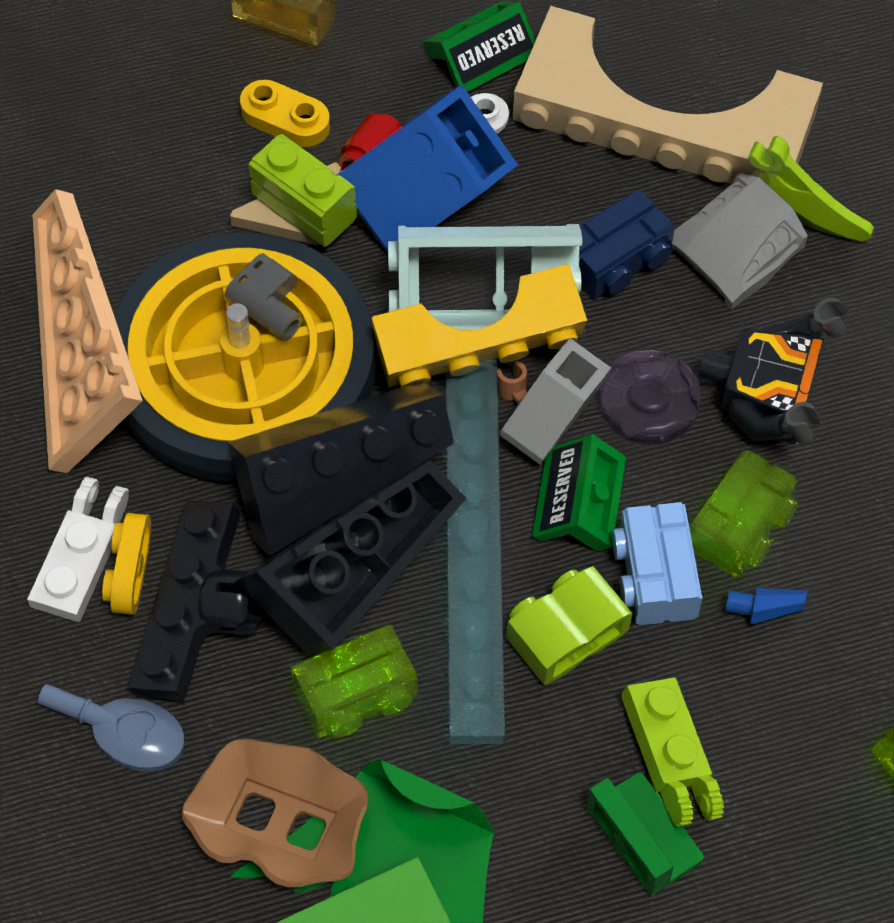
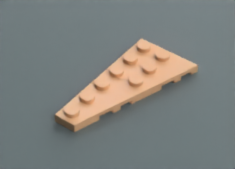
M55 189L34 212L32 217L48 468L52 471L68 473L143 400L74 196L71 193Z

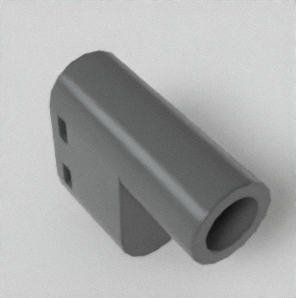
M264 253L255 257L226 288L224 297L228 302L244 305L249 317L283 341L292 338L302 323V316L282 302L285 296L293 290L297 281L296 275ZM243 278H246L242 284L239 283Z

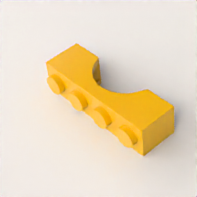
M570 264L521 276L517 297L511 309L499 321L481 329L461 330L449 327L435 319L422 304L372 317L375 343L388 388L400 385L402 388L421 381L427 384L431 381L430 376L450 371L451 376L465 375L479 369V363L499 358L501 363L516 361L529 354L528 349L548 344L549 349H560L569 338L577 342V336L583 335L587 323Z

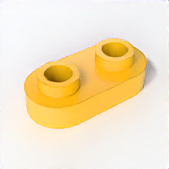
M271 80L254 81L247 85L240 95L241 114L244 121L258 130L275 137L283 134L300 147L316 146L323 142L329 134L330 120L328 109L321 101ZM308 115L310 118L303 119L300 116Z
M127 513L124 523H115L112 535V553L117 554L114 570H106L102 587V599L111 603L112 613L135 615L137 612L151 541L150 515Z

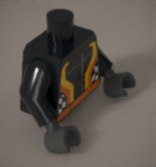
M826 298L817 304L813 314L756 330H744L741 332L734 356L705 349L698 378L726 385L720 410L724 415L729 416L752 440L768 441L782 439L796 444V441L802 444L809 443L813 438V433L808 425L821 422L815 408L811 403L807 402L824 339L819 337L822 331L832 338L842 336L846 325L838 316H844L847 310L838 299Z

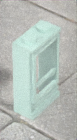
M579 224L505 227L398 226V241H388L389 272L399 271V290H389V312L419 304V247H496V292L492 296L496 310H427L435 319L452 328L461 330L481 329L496 323L509 311L504 310V305L508 300L507 294L504 292V247L531 246V274L570 264L579 293L581 292L579 246H582Z

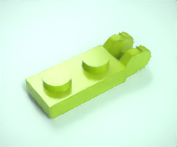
M676 677L628 685L622 693V701L656 793H661L666 810L669 812V817L674 825L680 827L692 823L691 820H693L694 814L692 801L689 799V793L686 788L691 786L697 805H699L705 820L720 819L722 814H724V801L720 794V788L717 780L711 777L712 771Z

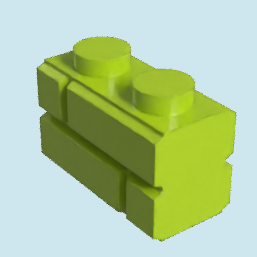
M283 134L277 135L248 164L250 178H252V194L323 247L331 244L357 217L355 186L340 175L335 176L332 169Z

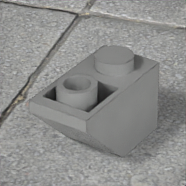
M569 338L542 371L499 435L538 464H541L594 398L611 367Z

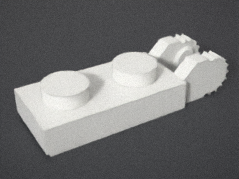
M85 477L82 480L80 488L74 497L72 511H67L27 600L31 608L72 621H81L111 553L115 523L121 521L129 500V490L127 488L115 486L108 497L102 520L89 516L93 503L98 496L99 481L90 477Z

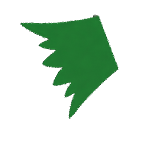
M374 760L366 764L354 777L365 786L368 792L367 810L362 819L356 842L354 869L349 877L333 881L330 897L418 857L450 922L483 923L487 869L494 837L493 828L484 813L474 802L384 760ZM312 817L289 835L287 841L305 850H313L317 847L326 824ZM250 861L231 874V877L259 878L266 877V875L258 865ZM327 882L294 887L293 891L295 893L309 891Z

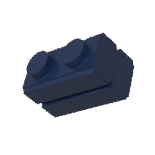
M636 189L580 225L582 233V246H579L581 288L591 299H596L607 291L611 294H616L631 282L635 273L646 266L649 269H655L670 256L675 230L673 223L659 208H655L654 203L641 189Z

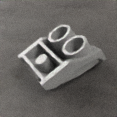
M740 173L736 176L732 185L708 203L700 212L674 230L671 252L677 251L725 298L724 304L732 310L766 285L795 254L802 250L806 245L808 235L794 209L760 177Z

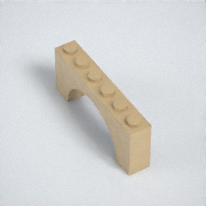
M550 6L514 91V121L524 123L530 128L545 129L566 135L578 142H589L607 147L622 155H634L655 161L670 169H682L706 176L715 182L732 184L740 173L757 177L759 174L765 173L766 171L756 168L749 161L748 156L754 142L759 141L768 149L773 136L777 135L788 143L790 147L789 153L792 155L793 160L797 164L799 163L817 112L823 83L777 70L772 81L758 96L736 108L710 114H684L662 110L628 95L617 87L604 73L593 50L595 18Z

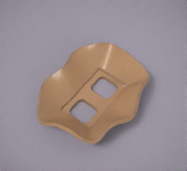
M238 739L223 747L200 776L182 807V819L192 832L199 846L209 857L221 863H233L240 860L253 861L262 869L267 878L275 884L285 887H304L320 882L343 880L353 872L356 842L362 819L367 810L368 792L359 780L332 765L310 748L255 739ZM250 796H258L276 805L266 828L262 831L253 830L237 822L242 807ZM300 815H308L326 824L320 841L313 850H305L287 841L293 824Z

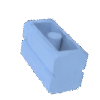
M678 502L658 504L656 507H651L650 505L629 507L623 510L620 528L612 529L613 552L615 560L625 559L627 575L620 576L621 600L627 607H633L635 624L663 623L665 620L670 622L694 620L699 616L702 594L685 504Z

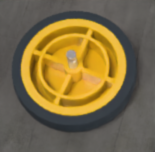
M248 232L215 235L185 244L167 253L144 270L128 288L114 314L143 400L124 418V421L142 445L156 457L185 473L200 478L223 482H238L228 445L230 441L370 397L375 376L377 352L372 321L366 303L358 288L338 265L315 249L294 240L270 234ZM262 253L278 262L297 277L293 290L285 296L282 302L302 316V323L295 335L287 341H283L249 317L244 305L239 303L231 304L224 297L229 283L255 257ZM243 278L239 283L242 284L246 278Z

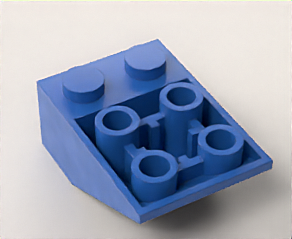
M461 84L440 96L337 175H340L355 186L357 212L388 254V241H398V226L435 227L486 191L517 167L518 164Z

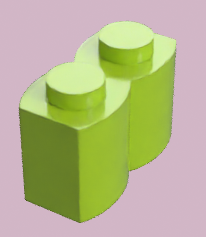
M594 566L581 572L575 569L568 571L553 584V592L537 600L534 597H529L515 606L509 615L510 620L507 625L506 638L544 685L564 676L584 659L598 653L629 630L633 613Z

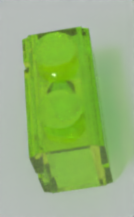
M743 450L689 527L694 553L708 562L713 561L715 566L734 577H740L749 563L758 567L772 544V540L767 536L775 525L785 528L798 507L799 501L793 499L798 482L795 476L776 465H769L767 460L750 450Z
M390 624L340 645L334 650L322 653L291 667L294 689L319 739L331 733L336 738L347 736L362 726L363 719L381 711L385 716L399 713L412 703L413 697L418 695L416 672Z

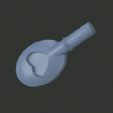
M45 684L39 694L38 704L75 718L81 724L85 722L92 725L94 738L100 750L112 761L125 768L144 772L164 770L173 766L184 752L185 738L181 725L166 709L154 703L139 699L123 698L100 706L93 703L91 699L86 700L49 684Z

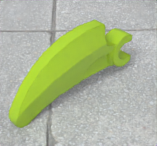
M778 135L773 136L768 149L759 141L754 142L748 156L749 161L756 168L766 171L759 174L758 177L794 209L801 224L823 233L862 242L871 238L874 226L844 207L812 180L793 160L792 155L789 153L790 147L783 138Z

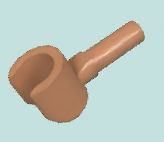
M514 361L513 375L515 379L506 378L502 371L497 369V392L501 398L515 401L519 405L528 393L526 391L527 369L523 363Z

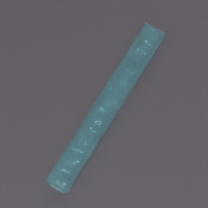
M497 358L479 363V369L465 375L451 376L450 371L446 372V408L454 444L447 447V478L467 498L447 520L450 744H504L505 739Z

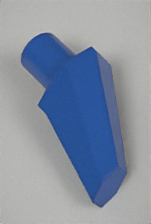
M756 587L755 595L729 590L725 611L750 615V624H756L803 610L809 591Z

